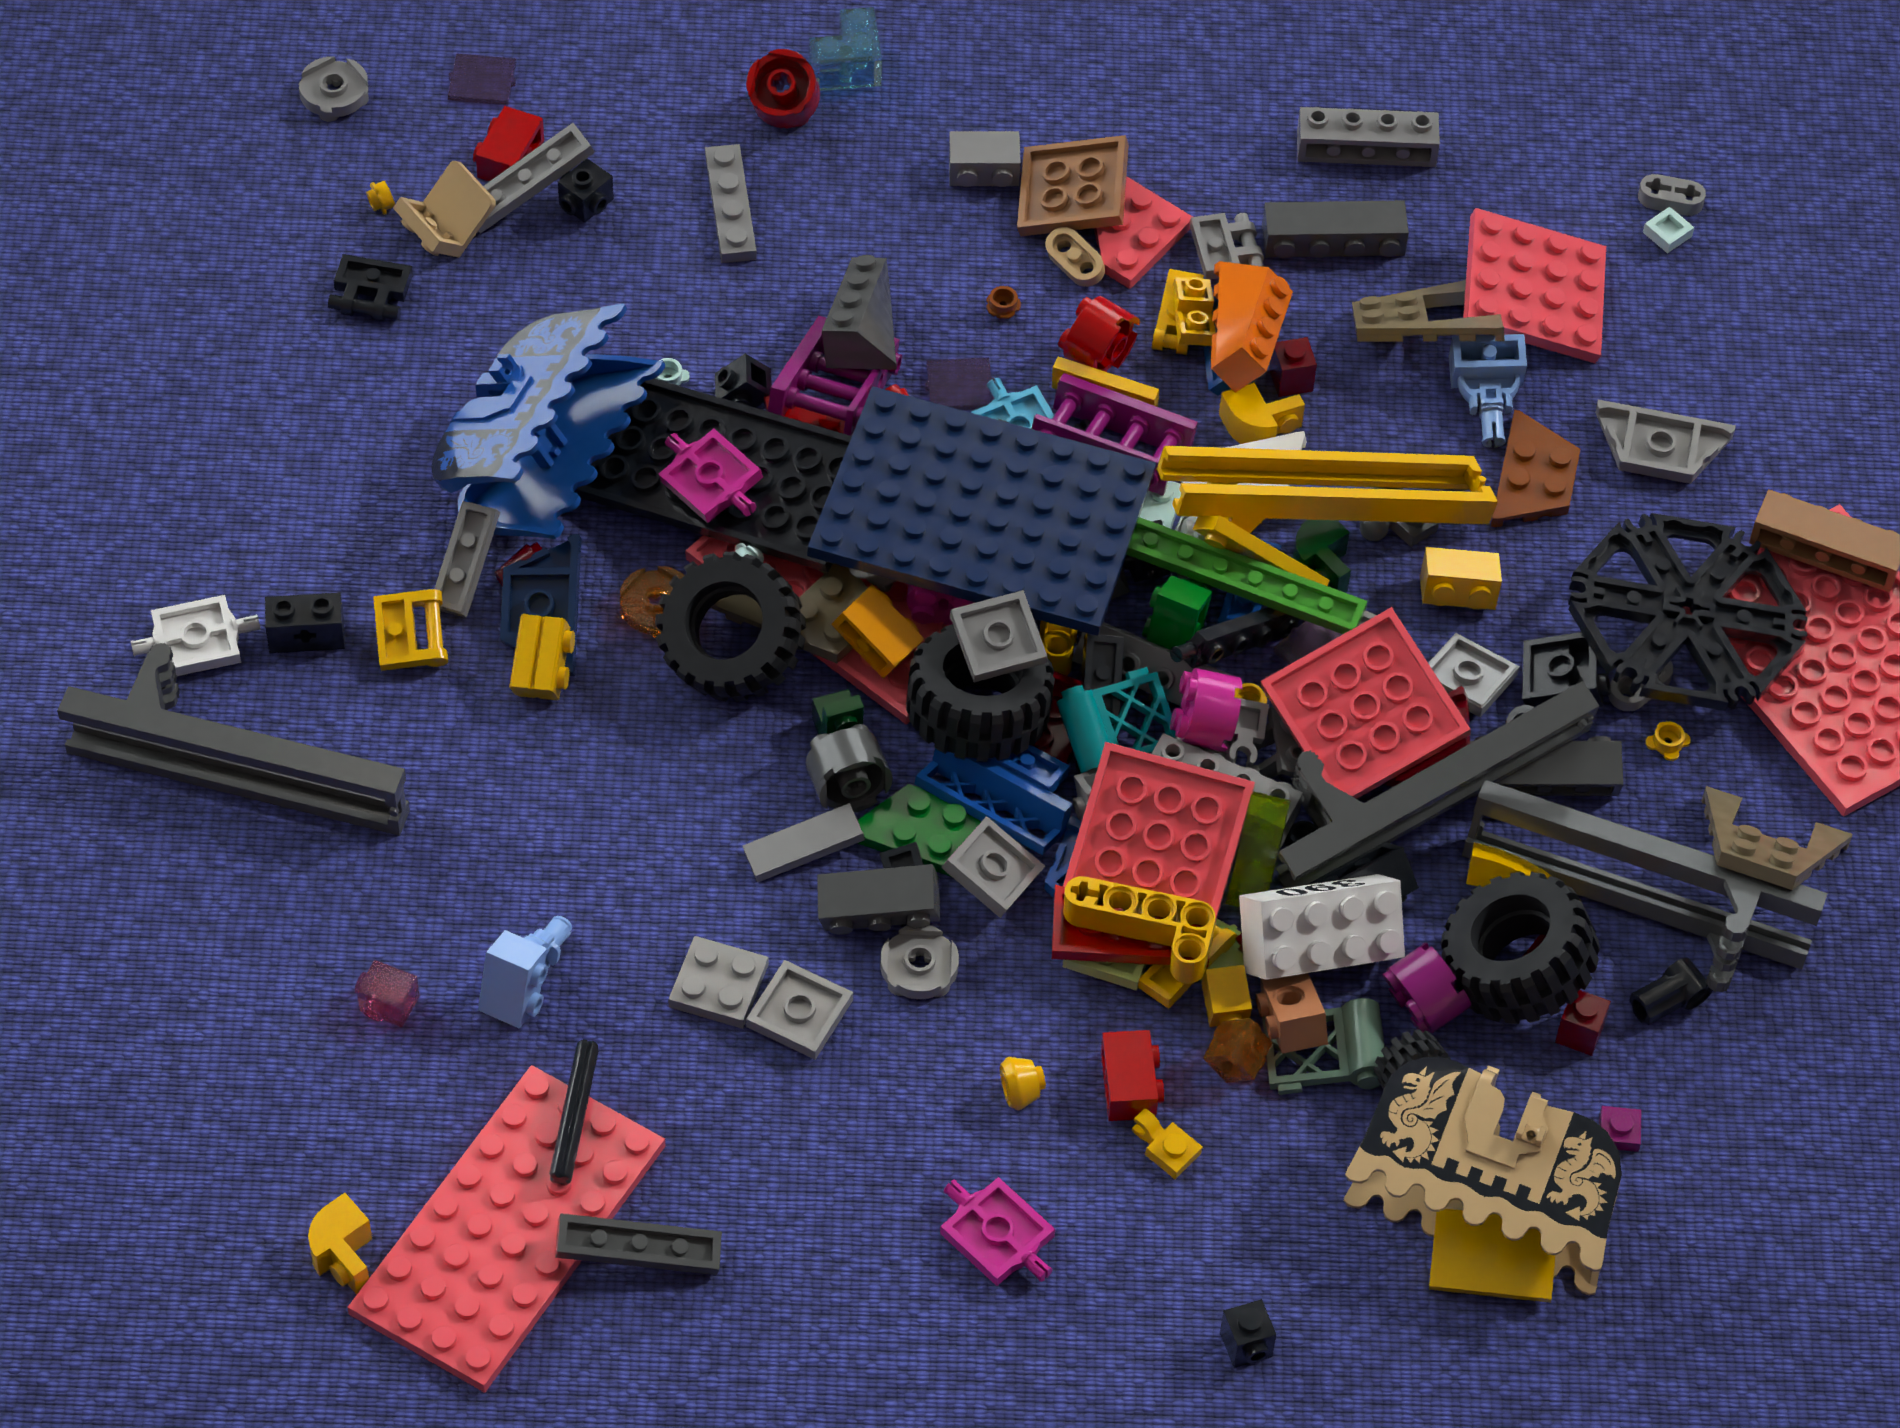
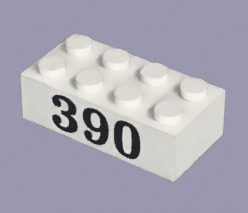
M1375 874L1239 895L1243 961L1247 974L1268 980L1405 957L1401 881L1398 879Z

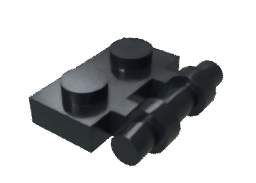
M343 254L334 278V288L337 291H343L344 295L330 294L328 308L341 310L343 315L353 316L354 313L370 315L373 320L385 321L386 318L399 320L401 306L390 305L389 301L404 302L413 277L412 266ZM359 294L376 297L374 302L357 299Z

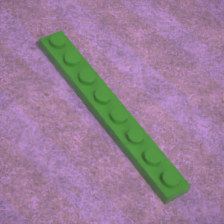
M1141 517L1138 519L1126 554L1340 634H1345L1359 626L1367 606V601L1228 549L1215 548L1203 540Z

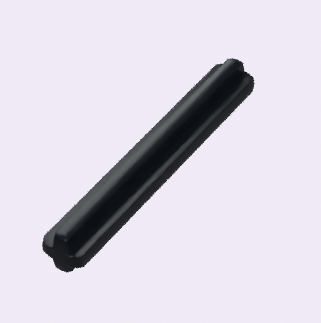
M583 1039L576 1046L549 1173L550 1180L555 1184L567 1185L572 1180L599 1052L598 1044L595 1041Z

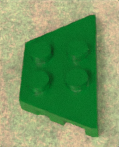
M907 784L857 820L865 838L864 841L858 844L885 852L917 842L923 864H933L936 872L950 876L941 867L981 821L967 814L963 806L949 804L922 788Z

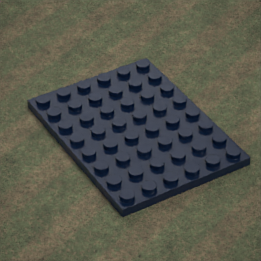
M872 386L809 542L807 556L975 603L1024 590L1034 619L1098 636L1149 491L1156 463Z

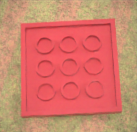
M1475 208L1470 216L1463 318L1501 314L1504 335L1524 334L1526 344L1596 364L1601 357L1606 246Z
M1392 607L1260 681L1262 689L1302 752L1310 750L1313 753L1315 752V755H1318V759L1324 764L1322 777L1325 782L1356 799L1471 734L1470 727Z
M1105 742L1063 887L1072 878L1084 876L1200 900L1213 907L1216 923L1255 788V782Z

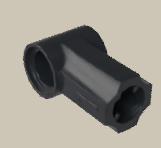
M1686 957L1669 966L1661 978L1631 993L1629 1001L1632 1005L1633 1013L1641 1023L1644 1022L1650 1025L1681 1007L1690 1010L1699 1006L1711 995L1713 990L1707 987L1706 978L1690 958Z

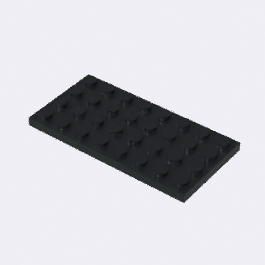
M651 379L640 385L647 392L646 399L642 403L631 406L624 411L631 419L629 426L620 432L611 434L607 438L615 446L612 453L605 458L595 460L591 464L598 472L596 479L588 485L578 487L574 491L580 498L734 545L744 543L746 546L750 545L759 549L764 554L828 573L833 563L808 557L807 548L852 436L658 379ZM713 428L761 469L763 478L744 494L756 504L755 511L753 513L750 511L751 515L745 516L738 508L731 505L709 523L704 521L660 480L658 473L671 464L677 455L665 445L667 437L669 436L672 439L671 434L676 433L686 444H690L700 440Z

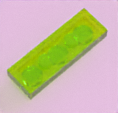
M1253 791L1226 904L1240 907L1239 895L1270 891L1291 803L1290 800Z

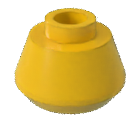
M1006 1057L1000 1064L1002 1088L1009 1107L1022 1110L1040 1098V1090L1046 1089L1045 1076L1041 1066L1035 1067L1032 1060L1016 1057Z

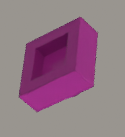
M1601 1106L1599 1125L1609 1133L1617 1149L1639 1152L1641 1145V1109Z

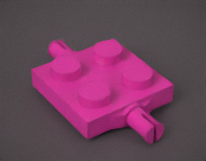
M713 428L700 440L690 444H686L676 433L671 434L672 439L669 436L667 437L665 445L677 455L671 464L658 473L660 480L704 521L709 523L731 505L738 508L745 516H750V511L752 513L755 511L756 504L744 494L763 478L761 469Z
M998 1177L985 1189L973 1194L967 1192L955 1179L951 1181V1185L950 1183L946 1185L943 1192L957 1203L959 1207L956 1213L940 1226V1234L990 1281L998 1286L1014 1271L1026 1267L1034 1274L1040 1282H1043L1045 1277H1049L1052 1268L1037 1256V1253L1055 1237V1228Z

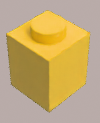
M1244 965L1206 969L1201 984L1209 1027L1220 1026L1221 1029L1225 1030L1241 1027L1244 1023L1248 1022L1252 1011Z

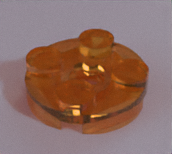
M657 566L658 570L647 572L645 568L636 570L625 579L620 588L621 617L635 630L651 634L654 638L661 634V631L655 626L656 614H663L664 608L660 605L651 604L649 598L657 599L659 596H662V593L670 595L673 587L668 583L675 575L679 579L684 576L681 572L666 566Z

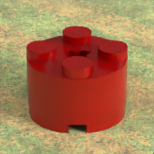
M788 49L770 51L768 55L760 60L758 58L752 64L747 75L746 86L754 110L760 119L777 128L803 126L816 111L820 100V87L814 70L809 62L798 52ZM785 85H789V89H785L781 93L778 92V90H783Z
M1098 296L1093 300L1085 297L1077 307L1076 316L1078 317L1071 329L1068 328L1063 332L1059 339L1058 347L1063 349L1064 357L1068 360L1105 372L1111 366L1119 368L1136 341L1138 334L1132 330L1134 324L1140 326V319L1103 296Z

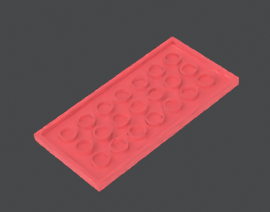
M533 1065L525 1072L348 1306L350 1316L484 1393L582 1261L555 1258L560 1213L613 1219L665 1148V1138L589 1097L572 1180L567 1185L553 1183L550 1180L549 1173L568 1085Z

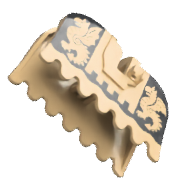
M1424 1057L1402 1065L1391 1075L1386 1084L1365 1137L1346 1171V1178L1353 1183L1344 1197L1345 1204L1349 1207L1360 1209L1366 1206L1372 1197H1380L1384 1202L1383 1214L1385 1218L1390 1222L1396 1223L1404 1220L1410 1211H1418L1422 1216L1421 1228L1423 1232L1433 1237L1436 1212H1440L1445 1208L1463 1210V1218L1470 1226L1482 1225L1489 1215L1497 1214L1502 1219L1501 1231L1504 1237L1509 1240L1517 1241L1523 1238L1526 1232L1532 1228L1540 1231V1245L1543 1251L1548 1255H1556L1554 1277L1558 1275L1562 1268L1569 1267L1575 1273L1574 1285L1576 1289L1589 1296L1595 1295L1599 1272L1601 1271L1608 1229L1622 1177L1619 1150L1609 1133L1592 1119L1575 1112L1547 1106L1548 1100L1542 1099L1541 1094L1532 1092L1514 1140L1511 1141L1499 1136V1121L1503 1113L1505 1100L1501 1090L1495 1087L1500 1069L1488 1065L1487 1069H1484L1481 1074L1457 1061L1443 1057Z

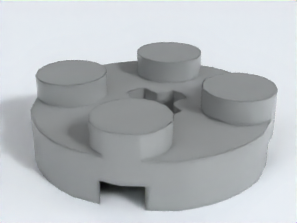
M335 56L317 59L307 65L302 72V79L299 82L300 99L303 105L311 112L318 114L320 119L327 122H332L339 117L349 115L366 105L369 101L368 77L364 68L356 61L346 58L347 63L335 61ZM333 84V86L335 87L341 86L340 88L335 90L328 89V85Z
M930 925L922 928L905 926L899 930L898 935L894 936L890 941L888 938L884 943L881 951V973L887 982L889 991L894 995L911 999L942 997L949 992L951 984L957 977L959 968L958 949L952 941L951 944L943 936V931ZM916 956H924V962L929 964L918 968L911 965L910 962H914Z

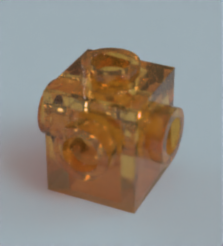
M1250 1018L1222 1021L1214 1031V1037L1203 1059L1226 1083L1254 1080L1258 1071L1263 1067L1273 1042L1262 1032L1259 1024Z

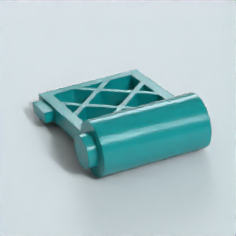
M1148 667L1126 673V681L1084 691L1083 685H1079L1061 692L1063 698L1056 703L1081 773L1098 768L1105 742L1119 745L1116 737L1120 728L1136 737L1132 749L1146 753H1152L1158 743V740L1146 734L1152 719L1163 725L1166 735L1176 738V731L1170 729L1172 713L1157 672L1149 673ZM1147 683L1153 696L1150 707L1134 698L1138 687ZM1129 689L1128 694L1123 692V690ZM1111 694L1124 702L1118 717L1107 711L1102 696ZM1130 706L1146 715L1140 730L1124 721ZM1142 742L1148 744L1147 746L1141 747Z

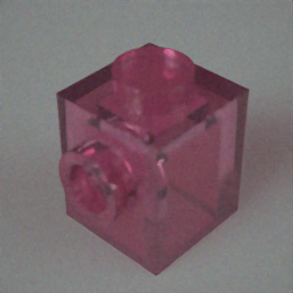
M374 960L367 973H361L355 985L359 1010L365 1016L374 1021L384 1020L399 1027H403L420 997L416 975Z

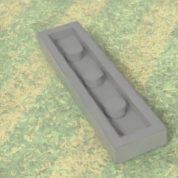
M574 123L567 126L483 186L495 199L496 206L478 232L480 234L595 153Z
M740 144L705 147V159L721 263L757 260Z

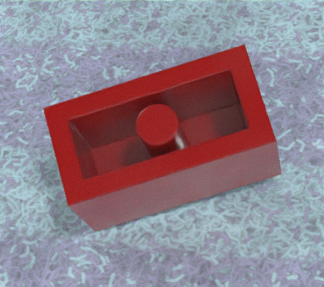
M504 106L499 116L491 120L484 141L479 142L475 147L473 161L476 162L477 178L491 181L541 146L544 142L543 118Z
M1150 1030L1102 1033L1100 1054L1108 1121L1134 1120L1144 1108L1156 1117L1158 1103H1164L1163 1079H1156L1155 1069L1160 1068L1159 1046L1152 1045Z

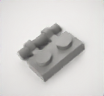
M1225 213L1191 217L1190 229L1205 279L1219 278L1214 274V265L1219 261L1263 266L1264 255L1261 247L1257 246L1255 241L1257 236L1255 225L1249 221L1246 213L1237 214L1234 218L1235 223H1228ZM1233 240L1241 242L1243 247H1235Z

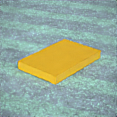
M1445 1208L1440 1212H1436L1429 1290L1551 1303L1556 1255H1548L1543 1251L1540 1245L1541 1233L1537 1229H1529L1523 1238L1513 1241L1504 1237L1501 1231L1502 1219L1497 1214L1489 1215L1482 1225L1470 1226L1463 1218V1210Z

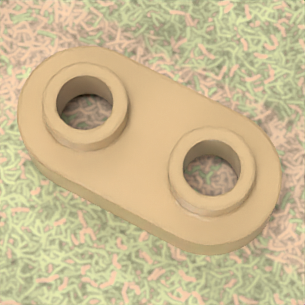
M1061 227L1053 230L1047 236L1045 247L1049 258L1071 280L1083 287L1093 286L1101 281L1105 274V266L1101 255L1075 230ZM1063 247H1070L1067 252H1060ZM1088 268L1093 269V270H1092L1091 272H1089V273H1086V274H1083V273H1082L1085 269H1088Z

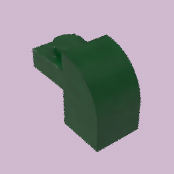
M1338 520L1305 521L1296 535L1293 559L1329 579L1328 587L1347 593L1351 570L1339 558L1346 554L1350 532Z
M849 689L813 698L812 719L818 735L831 734L839 730L851 728L857 724H863L864 706L860 695L851 696Z

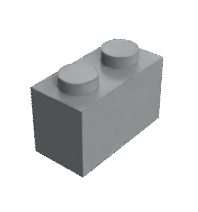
M950 131L949 186H1019L1021 164L1019 131Z

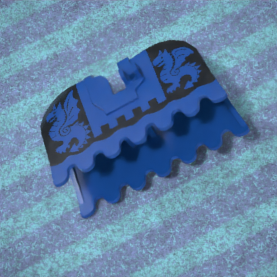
M624 303L595 309L552 314L532 322L517 332L503 346L488 372L482 373L475 384L477 398L466 403L451 419L450 425L439 441L434 453L431 466L432 476L440 488L450 493L462 489L458 498V511L462 501L497 509L500 515L493 535L557 539L564 530L563 523L557 518L563 513L573 511L580 505L581 498L574 491L580 486L590 484L598 475L597 470L591 464L595 460L607 457L614 450L613 442L607 438L611 434L620 432L629 426L631 419L624 411L631 406L642 403L646 399L647 392L640 385L647 380L658 377L665 368L663 360L587 354L591 350L604 346L608 341L609 337L602 328L607 324L617 322L624 316L627 311Z

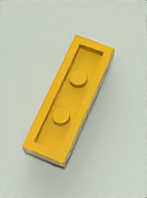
M1059 356L1053 365L1052 388L1057 389L1059 379L1063 373L1158 407V388Z

